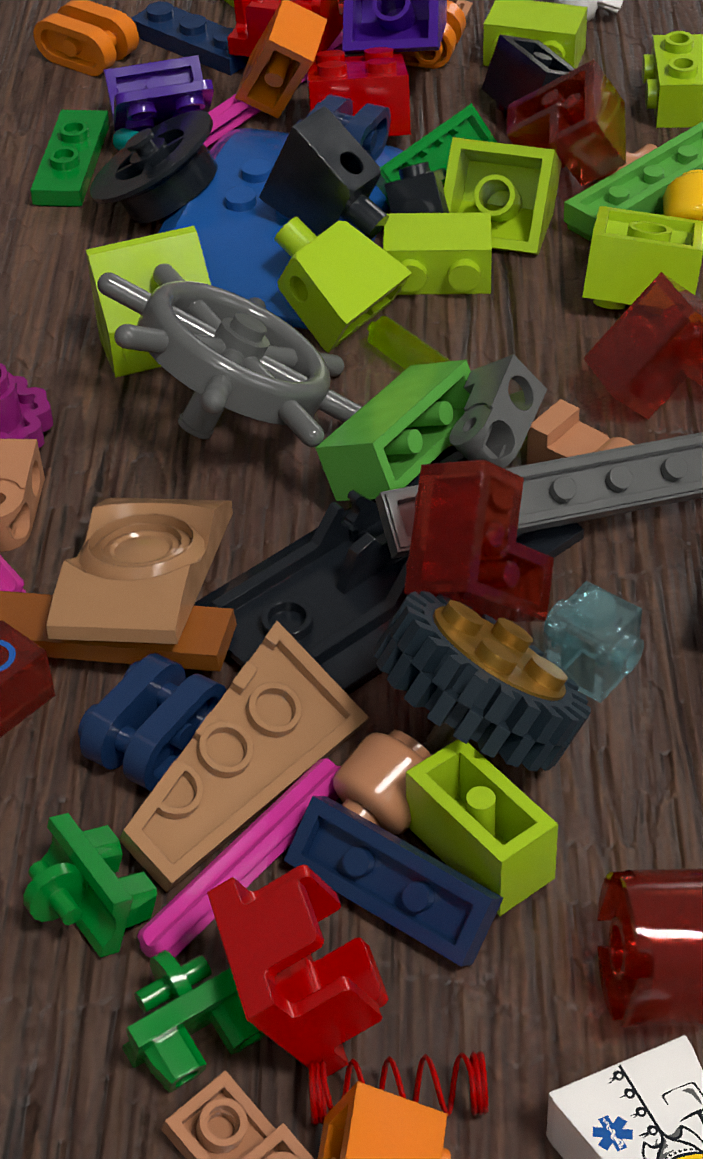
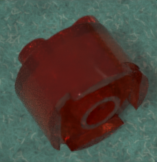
M703 868L638 869L608 872L600 891L597 921H611L609 945L597 946L600 981L610 1016L613 1020H623L620 1027L624 1028L703 1025Z

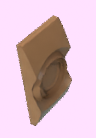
M114 497L106 498L94 506L82 549L77 557L63 561L46 624L48 639L177 644L232 517V501Z

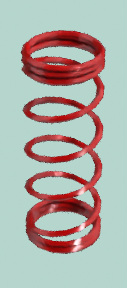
M481 1050L478 1053L473 1051L470 1054V1060L463 1052L456 1056L447 1108L435 1065L432 1059L427 1054H424L418 1064L413 1101L419 1102L424 1063L427 1061L442 1112L447 1113V1118H449L453 1111L458 1070L461 1058H463L469 1074L471 1112L474 1116L477 1114L480 1116L482 1114L486 1115L488 1113V1083L484 1053ZM388 1056L382 1066L379 1089L385 1090L387 1070L390 1063L399 1096L406 1099L397 1064L393 1058ZM354 1058L347 1065L342 1097L349 1091L353 1066L358 1081L365 1084L359 1063ZM311 1060L309 1063L310 1109L312 1124L316 1126L319 1123L324 1124L326 1103L329 1111L334 1106L327 1083L326 1062L322 1060L319 1063L317 1060L315 1062Z

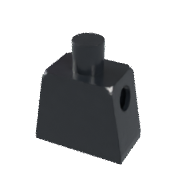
M323 106L292 127L260 193L259 198L290 220L297 216L316 236H319L338 221H347L371 240L381 231L389 219V215L369 199L381 176L380 166L329 109Z

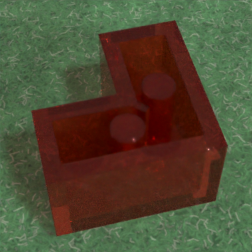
M595 59L509 104L506 135L514 145L554 149L562 163L561 168L567 167L579 184L583 186L597 178L610 176L619 167L626 164L625 101Z
M661 272L583 359L616 400L649 419L688 377L703 386V301Z
M486 460L421 465L418 493L415 499V516L410 553L406 565L407 575L404 593L409 595L414 591L418 594L421 591H426L435 597L440 594L472 607L480 617L486 614L496 621L498 618H504L511 622H547L554 558L516 542L524 478Z

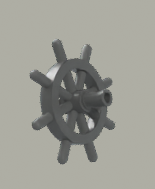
M165 263L159 264L153 271V278L159 287L152 294L114 273H104L98 279L97 286L103 295L141 315L137 325L123 324L116 329L114 338L117 345L124 349L149 352L165 370L194 390L184 412L178 418V424L195 437L201 439L211 438L224 409L227 408L259 421L287 425L304 445L316 447L324 440L323 428L313 419L317 410L344 423L362 408L361 405L329 389L330 377L339 376L344 370L343 359L338 355L318 352L300 332L267 310L265 303L260 298L246 299L216 286L185 281L171 265Z

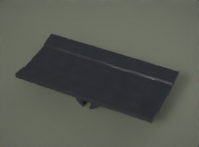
M452 445L434 459L406 487L479 474L480 472ZM351 490L348 493V499L352 503L349 509L344 511L343 507L336 502H332L316 529L196 601L194 606L234 609L237 625L227 655L242 668L259 648L276 621H278L349 695L382 673L376 664L378 659L373 654L375 645L405 598L411 592L415 591L420 594L421 591H426L435 597L440 594L449 597L451 600L462 602L472 607L475 611L584 538V529L578 523H572L440 550L427 547L423 553L392 559L375 499H369Z

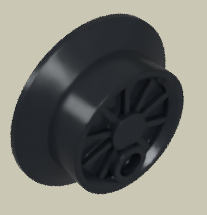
M201 110L186 112L172 117L151 129L147 128L135 134L127 141L125 147L112 157L96 175L90 187L91 197L101 204L120 201L133 221L140 224L161 219L190 202L211 182L218 169L216 161L204 144L213 127V119L209 113Z

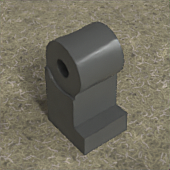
M514 354L471 370L464 389L470 394L464 408L465 412L456 422L450 433V443L480 473L504 469L512 462L521 449L547 391V388ZM510 380H515L522 390L509 394L508 385Z

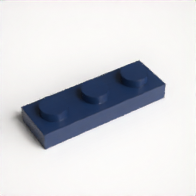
M164 1L151 3L145 10L131 17L136 24L139 39L183 57L198 55L201 64L230 76L247 65L249 57L229 54L227 37L234 28L222 26L207 20L202 15L189 13Z
M312 796L284 858V861L294 867L307 865L337 893L459 966H467L474 963L503 900L502 896L327 796Z

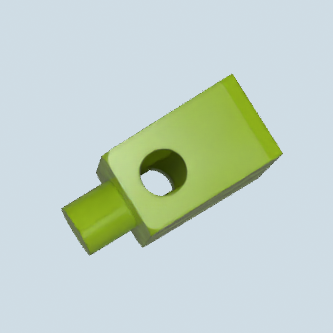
M296 216L289 220L274 238L291 256L290 261L277 281L278 288L327 353L391 304L412 274L407 267L347 221H338L319 236H316Z

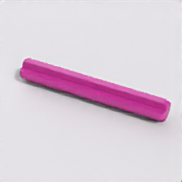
M323 758L307 770L138 931L137 938L141 951L151 958L166 950L175 958L215 919L207 894L209 890L231 877H234L247 888L291 845L312 796H327L334 801L339 798L334 790L333 777L341 766H336L330 759Z

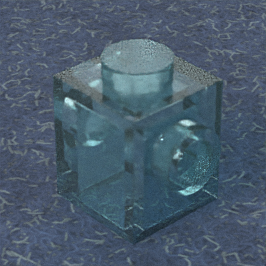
M586 581L567 601L564 599L559 600L552 607L546 618L544 632L548 635L547 660L559 665L567 677L573 679L580 687L578 689L579 692L601 703L624 677L632 672L642 656L644 650V641L640 639L642 608Z

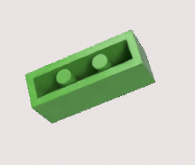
M467 360L409 366L315 447L336 501L350 500L348 499V493L351 490L369 499H376L380 492L404 488L451 444L449 440L451 430L462 415H464V408L470 396L464 389L471 372Z

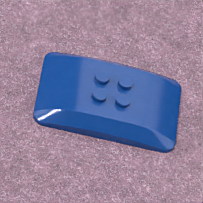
M253 128L231 130L225 133L209 151L218 165L214 178L195 198L169 214L158 233L194 226L198 234L212 286L230 291L246 299L260 298L265 303L267 310L280 317L292 327L308 329L280 292L277 283L291 256L274 238L290 219L259 198L289 133ZM385 145L382 154L375 162L381 167L403 152V150ZM375 185L369 199L385 213H388L390 207L387 204V198Z

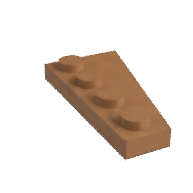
M276 621L259 648L232 681L218 704L207 715L176 761L172 763L125 827L119 838L120 842L167 893L272 805L318 760L330 756L362 729L369 716L293 636Z

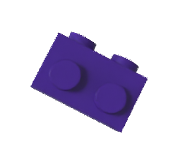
M198 55L104 70V79L115 131L120 128H127L140 132L147 128L151 129L156 124L186 112L197 110L210 111L214 92L213 84L210 79L203 80Z

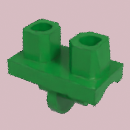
M69 813L49 817L47 828L52 834V843L44 857L32 864L28 870L32 881L28 884L23 895L24 906L35 920L46 922L60 918L65 925L75 923L100 958L118 953L125 928L151 919L157 898V888L145 872H136L117 878L114 873L119 871L123 852L120 840L108 825L82 831Z
M164 950L150 958V967L155 981L136 991L134 995L144 1013L165 1001L168 1004L128 1026L126 1033L129 1042L124 1044L122 1049L133 1068L145 1062L150 1072L171 1093L194 1080L205 1071L207 1065L190 1035L212 1023L232 1055L261 1040L265 1034L247 1021L231 968L192 989L191 986L212 975L211 968L206 959L199 955L180 966L171 953Z

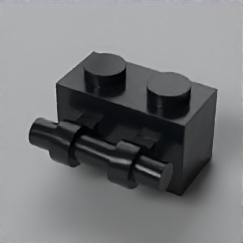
M499 35L482 90L497 102V109L512 115L519 121L518 126L520 129L537 136H545L547 131L567 133L573 116L579 119H586L592 123L598 121L603 115V107L598 103L596 95L584 87L587 78L542 42L533 39Z

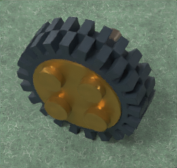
M415 591L411 592L403 601L373 651L374 657L378 659L376 664L379 670L389 674L386 680L392 687L408 691L404 699L414 708L425 707L430 711L426 718L436 725L427 737V742L423 743V746L431 755L457 739L465 744L472 739L478 743L480 752L492 758L499 752L506 764L519 767L522 763L528 770L538 771L540 767L544 771L551 770L562 757L591 713V708L587 706L588 700L586 696L577 691L580 687L573 679L567 677L559 665L542 657L544 653L536 646L531 645L533 639L523 628L504 618H498L496 621L486 614L480 617L472 607L440 594L435 597L426 591H421L420 594Z

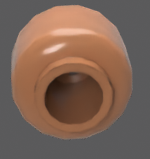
M393 730L389 735L378 732L371 733L362 739L333 777L334 790L344 807L393 835L403 834L410 828L411 823L409 804L406 799V771L430 757L431 754L417 740L402 731Z

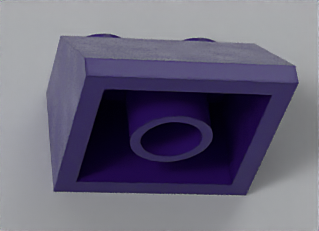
M344 0L342 51L345 54H364V50L374 47L393 48V52L439 50L447 23V0Z

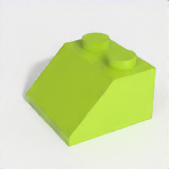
M452 137L443 189L449 213L491 212L492 249L538 255L554 213L562 166L554 149Z
M600 206L592 234L582 297L594 299L593 303L607 309H623L626 304L647 307V311L650 314L664 318H675L680 313L692 314L703 257V221Z
M194 226L86 250L99 339L115 378L162 366L149 352L124 349L117 345L114 338L116 329L123 324L137 325L141 315L103 295L97 286L99 277L104 273H114L152 294L159 287L153 278V271L159 264L165 263L171 265L185 281L211 285L198 234Z

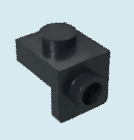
M428 161L398 169L400 179L384 184L391 213H449L441 181L446 178L445 168L430 171Z

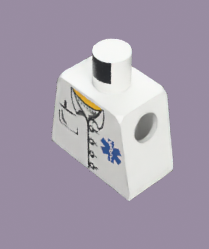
M686 1035L549 1092L546 1136L563 1159H703V1070Z

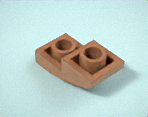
M226 1070L167 1118L161 1128L162 1132L186 1159H314L284 1123L277 1129L274 1128Z

